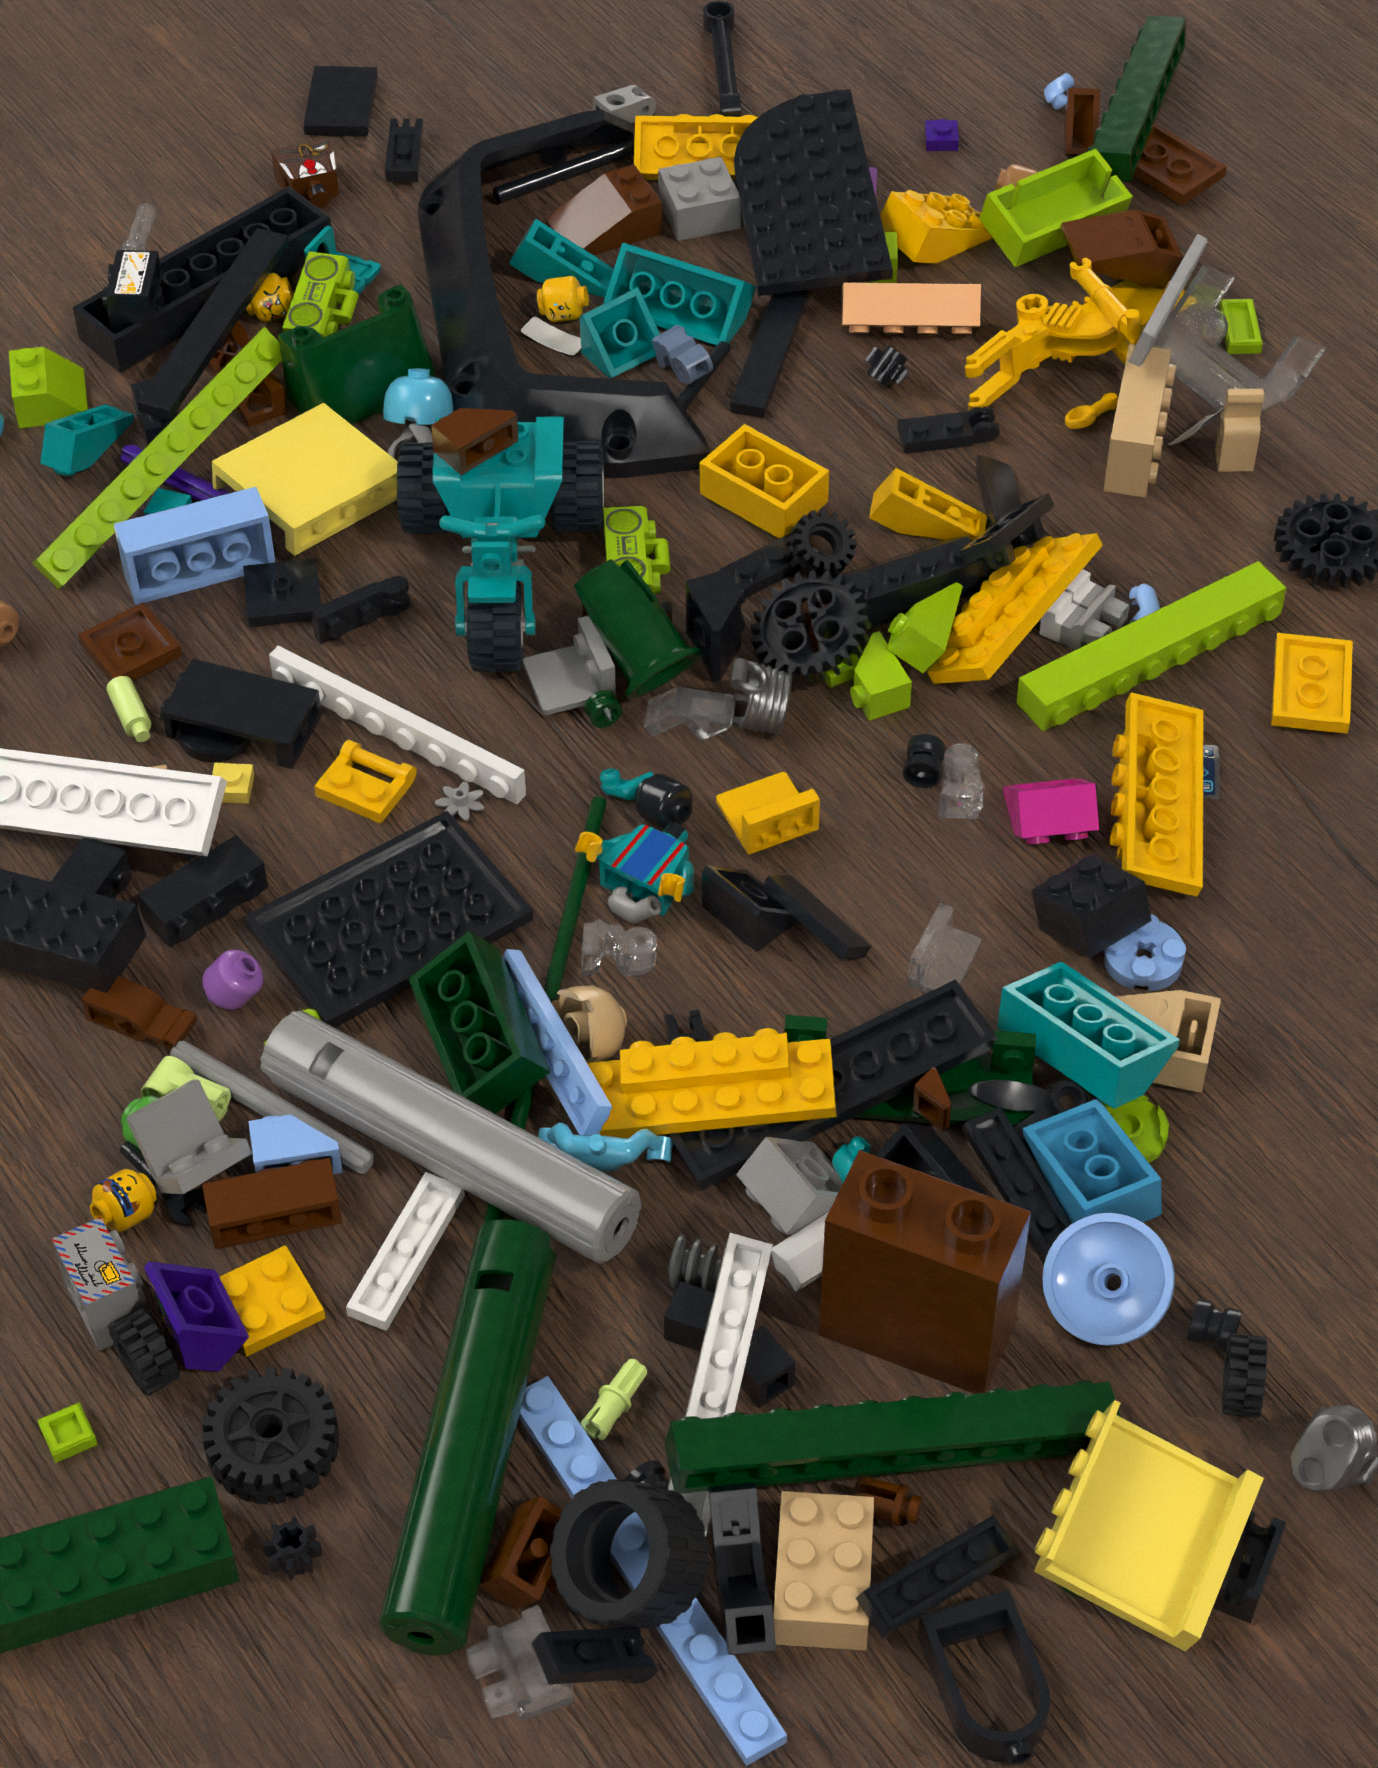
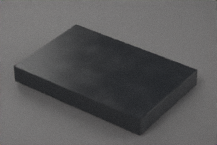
M314 66L303 125L304 134L368 136L378 79L377 67Z

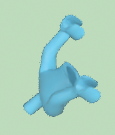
M560 1122L552 1128H539L538 1138L603 1173H611L618 1170L624 1164L633 1163L646 1147L647 1161L656 1159L671 1163L673 1143L671 1138L657 1136L648 1129L639 1130L626 1139L602 1136L600 1134L573 1135L570 1128Z

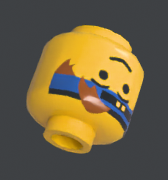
M123 1169L94 1185L91 1193L92 1203L90 1204V1212L93 1219L101 1217L105 1226L110 1230L116 1229L119 1233L151 1216L154 1202L156 1201L155 1188L150 1179L143 1173Z

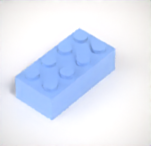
M257 487L114 524L124 577L135 605L244 576L243 566L275 562L269 516Z

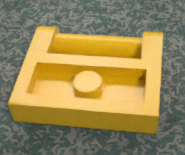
M347 740L342 745L339 756L315 784V795L381 824L413 784L417 769L407 763L400 765L361 749V744ZM358 763L394 778V780L390 784L354 769L352 766Z

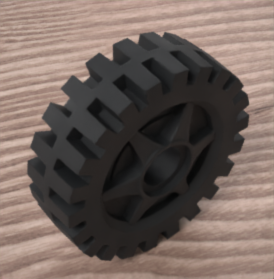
M265 1367V1376L261 1377L258 1376L256 1369L248 1371L247 1381L243 1382L239 1376L230 1381L231 1390L229 1391L222 1387L216 1393L217 1402L211 1400L207 1407L208 1416H204L202 1437L208 1464L218 1483L222 1482L225 1490L232 1495L237 1491L239 1498L249 1502L253 1495L256 1498L257 1504H267L269 1496H274L276 1504L286 1502L285 1494L290 1492L297 1499L304 1495V1486L307 1485L313 1490L319 1485V1475L326 1477L331 1470L330 1461L335 1462L338 1454L337 1446H339V1431L332 1401L329 1395L324 1393L323 1387L317 1381L312 1384L310 1376L302 1372L296 1378L294 1370L289 1368H283L282 1374L277 1375L275 1367ZM270 1432L279 1433L272 1438H263L264 1435Z

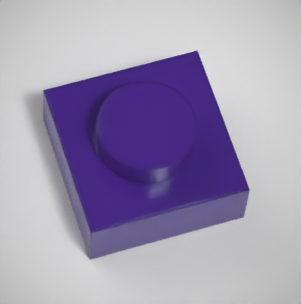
M925 120L926 151H958L959 135L957 120Z

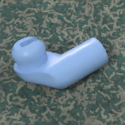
M1064 73L1049 83L1044 90L1047 103H1051L1055 110H1059L1066 105L1067 96L1064 93L1068 88L1074 86V80L1071 75Z
M1141 584L1131 589L1129 598H1135L1132 604L1139 606L1140 610L1129 624L1160 609L1154 588L1147 584Z

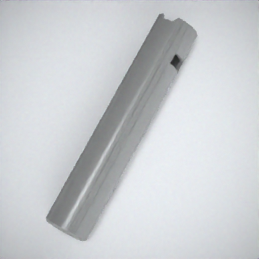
M304 1011L291 1012L290 1015L279 1022L269 1036L261 1056L260 1069L270 1077L271 1082L518 1220L539 1227L547 1232L549 1237L594 1262L602 1264L609 1261L613 1256L621 1252L631 1238L637 1225L639 1211L641 1210L640 1195L635 1189Z

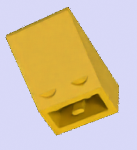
M907 190L906 192L891 191L880 214L884 232H897V247L913 262L939 263L993 238L979 220L981 213L975 211L969 205L970 201L960 194L954 193L952 196H946L936 192L919 194L912 190Z

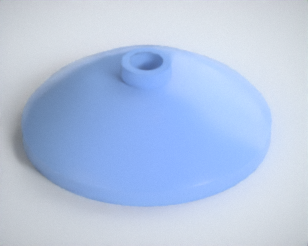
M1117 1213L1094 1214L1084 1217L1067 1227L1052 1244L1045 1259L1042 1276L1043 1291L1047 1305L1058 1323L1075 1337L1088 1343L1102 1346L1130 1343L1154 1329L1170 1306L1175 1286L1174 1266L1164 1242L1151 1228L1141 1221ZM1119 1276L1121 1279L1120 1287L1115 1291H1110L1107 1287L1109 1278Z

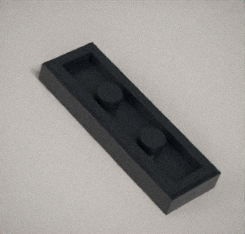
M768 876L762 886L763 890L840 959L865 958L872 946L793 876Z

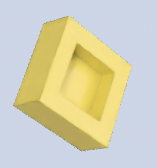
M215 763L212 775L221 776L227 781L222 802L249 804L255 775L253 764Z

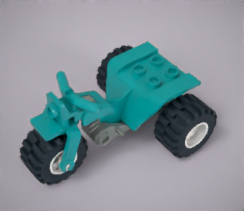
M536 417V422H518V442L463 475H460L433 452V442L402 443L399 450L397 462V502L399 522L404 534L452 532L462 535L463 538H471V546H464L462 551L463 553H472V566H461L456 573L457 613L455 629L456 636H466L467 632L468 659L473 672L519 671L524 657V632L526 635H535L536 618L535 613H533L532 572L525 566L524 559H518V555L533 553L536 548L534 546H519V538L537 537L539 530L545 526V517L550 507L552 511V524L556 532H600L604 525L603 448L599 441H563L564 417ZM465 581H468L467 617L465 607ZM520 582H523V583H524V605H523V589H522V585H521Z

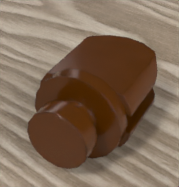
M866 1476L857 1478L854 1487L857 1493L852 1496L874 1497L873 1518L890 1522L898 1527L904 1516H906L907 1522L917 1523L923 1497L913 1494L911 1498H908L909 1486L897 1485Z

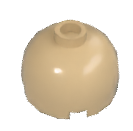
M574 986L559 990L556 994L560 995V999L552 1001V1005L586 1063L608 1061L621 1048L627 1026V1017L624 1009L609 992L597 986Z

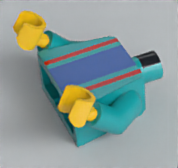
M670 823L663 832L646 824L639 825L631 833H626L609 840H602L601 837L591 832H582L579 836L574 851L577 853H587L586 859L590 862H595L596 859H599L601 886L611 891L617 887H626L627 891L625 894L632 892L634 896L633 901L635 902L649 896H655L661 903V912L659 913L661 916L666 914L673 899L676 902H680L682 897L689 896L694 891V866L689 861V848L685 844V841L688 839V833L678 823Z

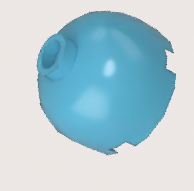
M421 368L408 369L407 376L398 377L390 383L384 399L383 419L405 424V420L416 421L417 425L434 424L436 418L445 417L453 412L452 394L448 386L441 379L429 376L430 370Z

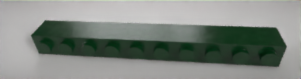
M1083 1380L1065 1386L1051 1387L1047 1384H1039L1022 1390L1008 1391L1005 1388H996L986 1393L965 1395L962 1392H952L943 1397L922 1399L919 1396H909L899 1401L879 1403L875 1400H865L856 1405L835 1407L831 1404H821L812 1409L791 1411L787 1408H777L767 1413L747 1415L742 1412H732L723 1417L701 1419L697 1416H688L678 1421H671L664 1446L673 1490L679 1494L708 1491V1487L750 1482H754L755 1486L1074 1456L1080 1449L1086 1451L1091 1438L1085 1435V1432L1095 1412L1099 1410L1104 1413L1115 1400L1110 1381L1093 1383L1089 1380Z

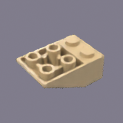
M1183 990L1117 996L1116 998L1180 1039L1179 1047L1153 1083L1202 1093L1221 998Z

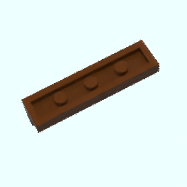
M237 321L224 340L225 346L223 349L218 350L208 364L215 376L223 369L221 367L224 362H230L251 340L239 321ZM273 371L236 407L248 427L287 414L284 387ZM252 402L267 406V408L253 413L249 410Z

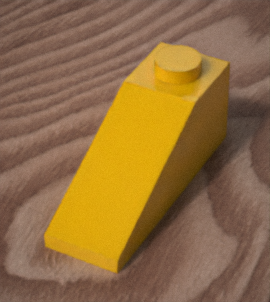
M895 468L873 493L869 515L870 519L899 534L943 540L968 536L973 541L985 531L987 521L986 514L898 468Z

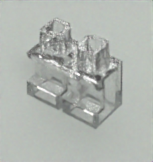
M539 1605L522 1611V1619L501 1628L497 1625L486 1627L488 1639L466 1650L467 1662L475 1679L499 1671L502 1681L482 1688V1696L491 1718L516 1712L519 1720L523 1721L574 1702L572 1683L549 1685L531 1644L541 1632H550Z

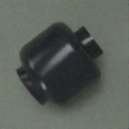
M664 773L655 774L644 779L636 789L635 801L639 816L663 830L670 823L681 825L691 816L693 796L690 788Z

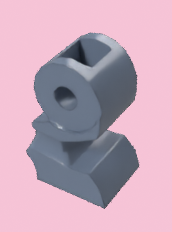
M675 325L652 339L659 367L665 368L671 365L680 382L691 384L713 371V364L709 354L702 345H696L692 336L686 335L683 326Z

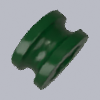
M601 690L594 693L586 700L584 710L590 717L592 724L598 728H605L614 724L623 712L616 696L609 690Z

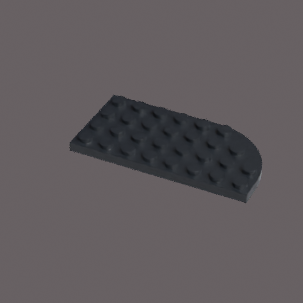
M834 90L810 95L802 94L769 109L754 120L745 130L737 144L734 157V172L758 296L843 285V283H863L893 279V268L851 90Z

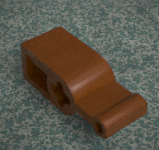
M120 976L117 977L108 993L89 988L81 999L88 1021L137 1041H143L145 1038L162 1044L169 1050L176 1047L179 1041H183L197 1022L196 1014L190 1010H182L166 1003L155 991Z

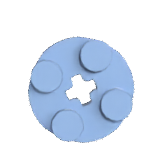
M1151 914V922L1104 949L1106 971L1116 982L1124 987L1134 989L1135 985L1148 986L1147 991H1157L1168 987L1180 976L1185 959L1186 945L1173 928L1163 922H1159V919ZM1137 951H1149L1151 952L1152 958L1149 959L1145 955L1137 957Z

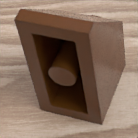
M459 408L431 425L433 452L460 475L518 442L517 414L512 410Z

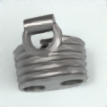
M742 658L735 659L730 686L733 689L741 690L744 692V695L728 693L722 695L718 721L725 725L730 724L741 729L746 728L749 731L755 730V732L762 731L763 733L780 734L788 709L792 675L785 673L784 670L778 671L777 668L772 669L770 666L760 665L758 662L754 663ZM747 671H750V674H749V677H748V680H747V683H746ZM736 704L747 705L745 716H734Z
M1350 1405L1331 1406L1328 1409L1319 1406L1302 1432V1436L1296 1443L1290 1456L1294 1478L1303 1488L1315 1493L1346 1489L1351 1485L1359 1486L1363 1483L1370 1484L1378 1473V1446L1373 1422L1361 1410Z

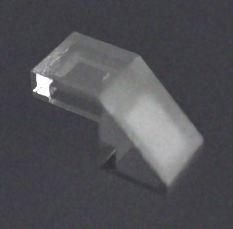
M677 686L649 699L644 728L652 736H656L683 723L702 741L731 728L736 699L728 694Z

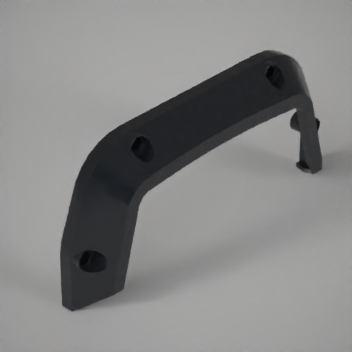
M593 110L482 140L471 146L433 177L422 192L418 203L420 238L444 380L452 394L453 412L459 408L512 410L517 414V422H536V417H564L563 441L600 442L603 448L604 478H629L700 469V462L710 454L707 439L666 382L545 375L525 371L518 364L501 313L485 239L481 174L487 170L535 153L539 154V159L544 164L555 166L564 163L568 159V148L614 144L633 138V131L629 121L604 110Z

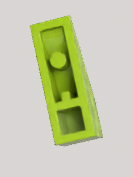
M956 582L916 603L905 615L899 613L889 626L888 632L891 633L887 649L921 673H924L946 650L963 586Z

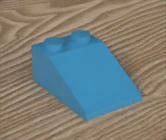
M1098 1098L1023 1128V1135L1049 1187L1072 1224L1084 1217L1100 1213L1127 1215L1142 1223L1162 1215L1161 1178Z

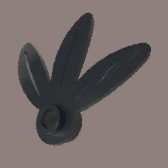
M1007 1080L982 1081L973 1083L969 1087V1093L973 1098L991 1107L998 1108L1001 1106L1002 1110L1034 1112V1114L1014 1127L1029 1153L1032 1151L1023 1135L1024 1127L1070 1110L1064 1109L1059 1103V1098L1063 1095L1069 1096L1073 1100V1108L1088 1102V1096L1083 1087L1069 1080L1055 1083L1049 1091L1033 1085Z

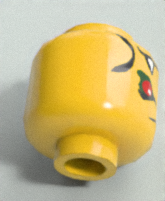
M270 273L247 306L248 314L250 316L256 314L257 318L263 323L286 316L294 296L288 279L286 277L281 278L276 273Z

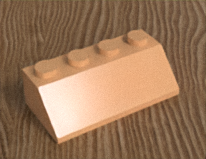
M843 283L841 288L842 327H849V333H869L870 327H883V333L901 334L904 333V327H917L918 334H938V328H951V334H972V328L980 326L981 284Z

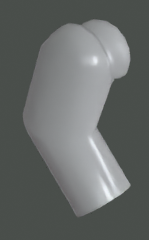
M617 887L608 898L611 912L631 924H637L661 912V903L657 897L649 896L635 902L633 901L634 896L632 892L625 894L627 891L626 887Z

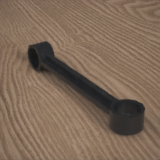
M712 1L703 8V27L712 34L720 99V115L724 117H741L740 93L737 90L730 31L734 28V7L725 1Z

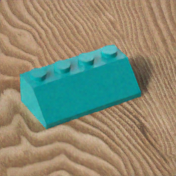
M622 242L603 304L635 288H639L656 326L670 329L675 325L684 327L687 336H692L714 345H718L721 341L729 344L747 318L756 286Z
M1062 961L1002 987L997 1028L1000 1031L1035 1033V1055L1113 1109L1144 1095L1179 1047L1180 1039Z

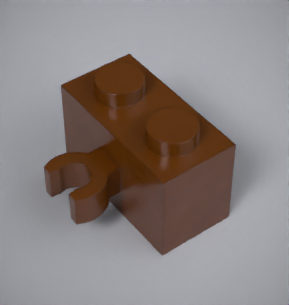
M542 1496L535 1497L518 1505L481 1577L479 1587L514 1610L539 1601L545 1586L553 1594L560 1596L556 1589L555 1579L552 1578L550 1544L553 1541L555 1524L558 1523L562 1515V1509Z

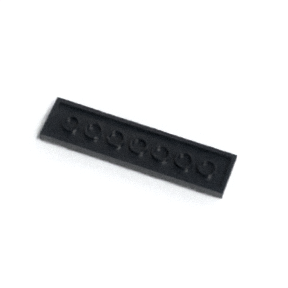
M955 979L830 1039L837 1117L669 1133L666 1136L671 1138L673 1148L699 1191H702L737 1174L765 1137L805 1141L914 1088L915 1084L933 1067L937 1069L940 1075L992 1050L997 1037Z

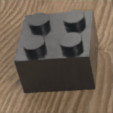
M1094 854L1082 858L1077 864L1058 875L1050 877L1046 882L1031 890L1039 929L1089 958L1152 921L1145 881Z

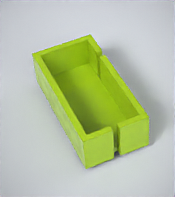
M1095 148L1017 181L1016 187L1013 184H1009L988 193L979 220L1016 268L1067 246V241L1060 227L1062 222L1127 211L1133 196L1117 175L1110 178L1112 169Z

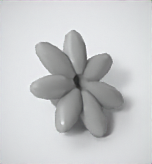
M462 782L459 788L456 789L444 786L443 792L446 798H440L434 802L437 807L446 808L445 811H448L453 817L458 812L460 818L467 822L470 817L469 810L473 812L484 810V806L477 802L484 792L483 790L469 792L468 783Z

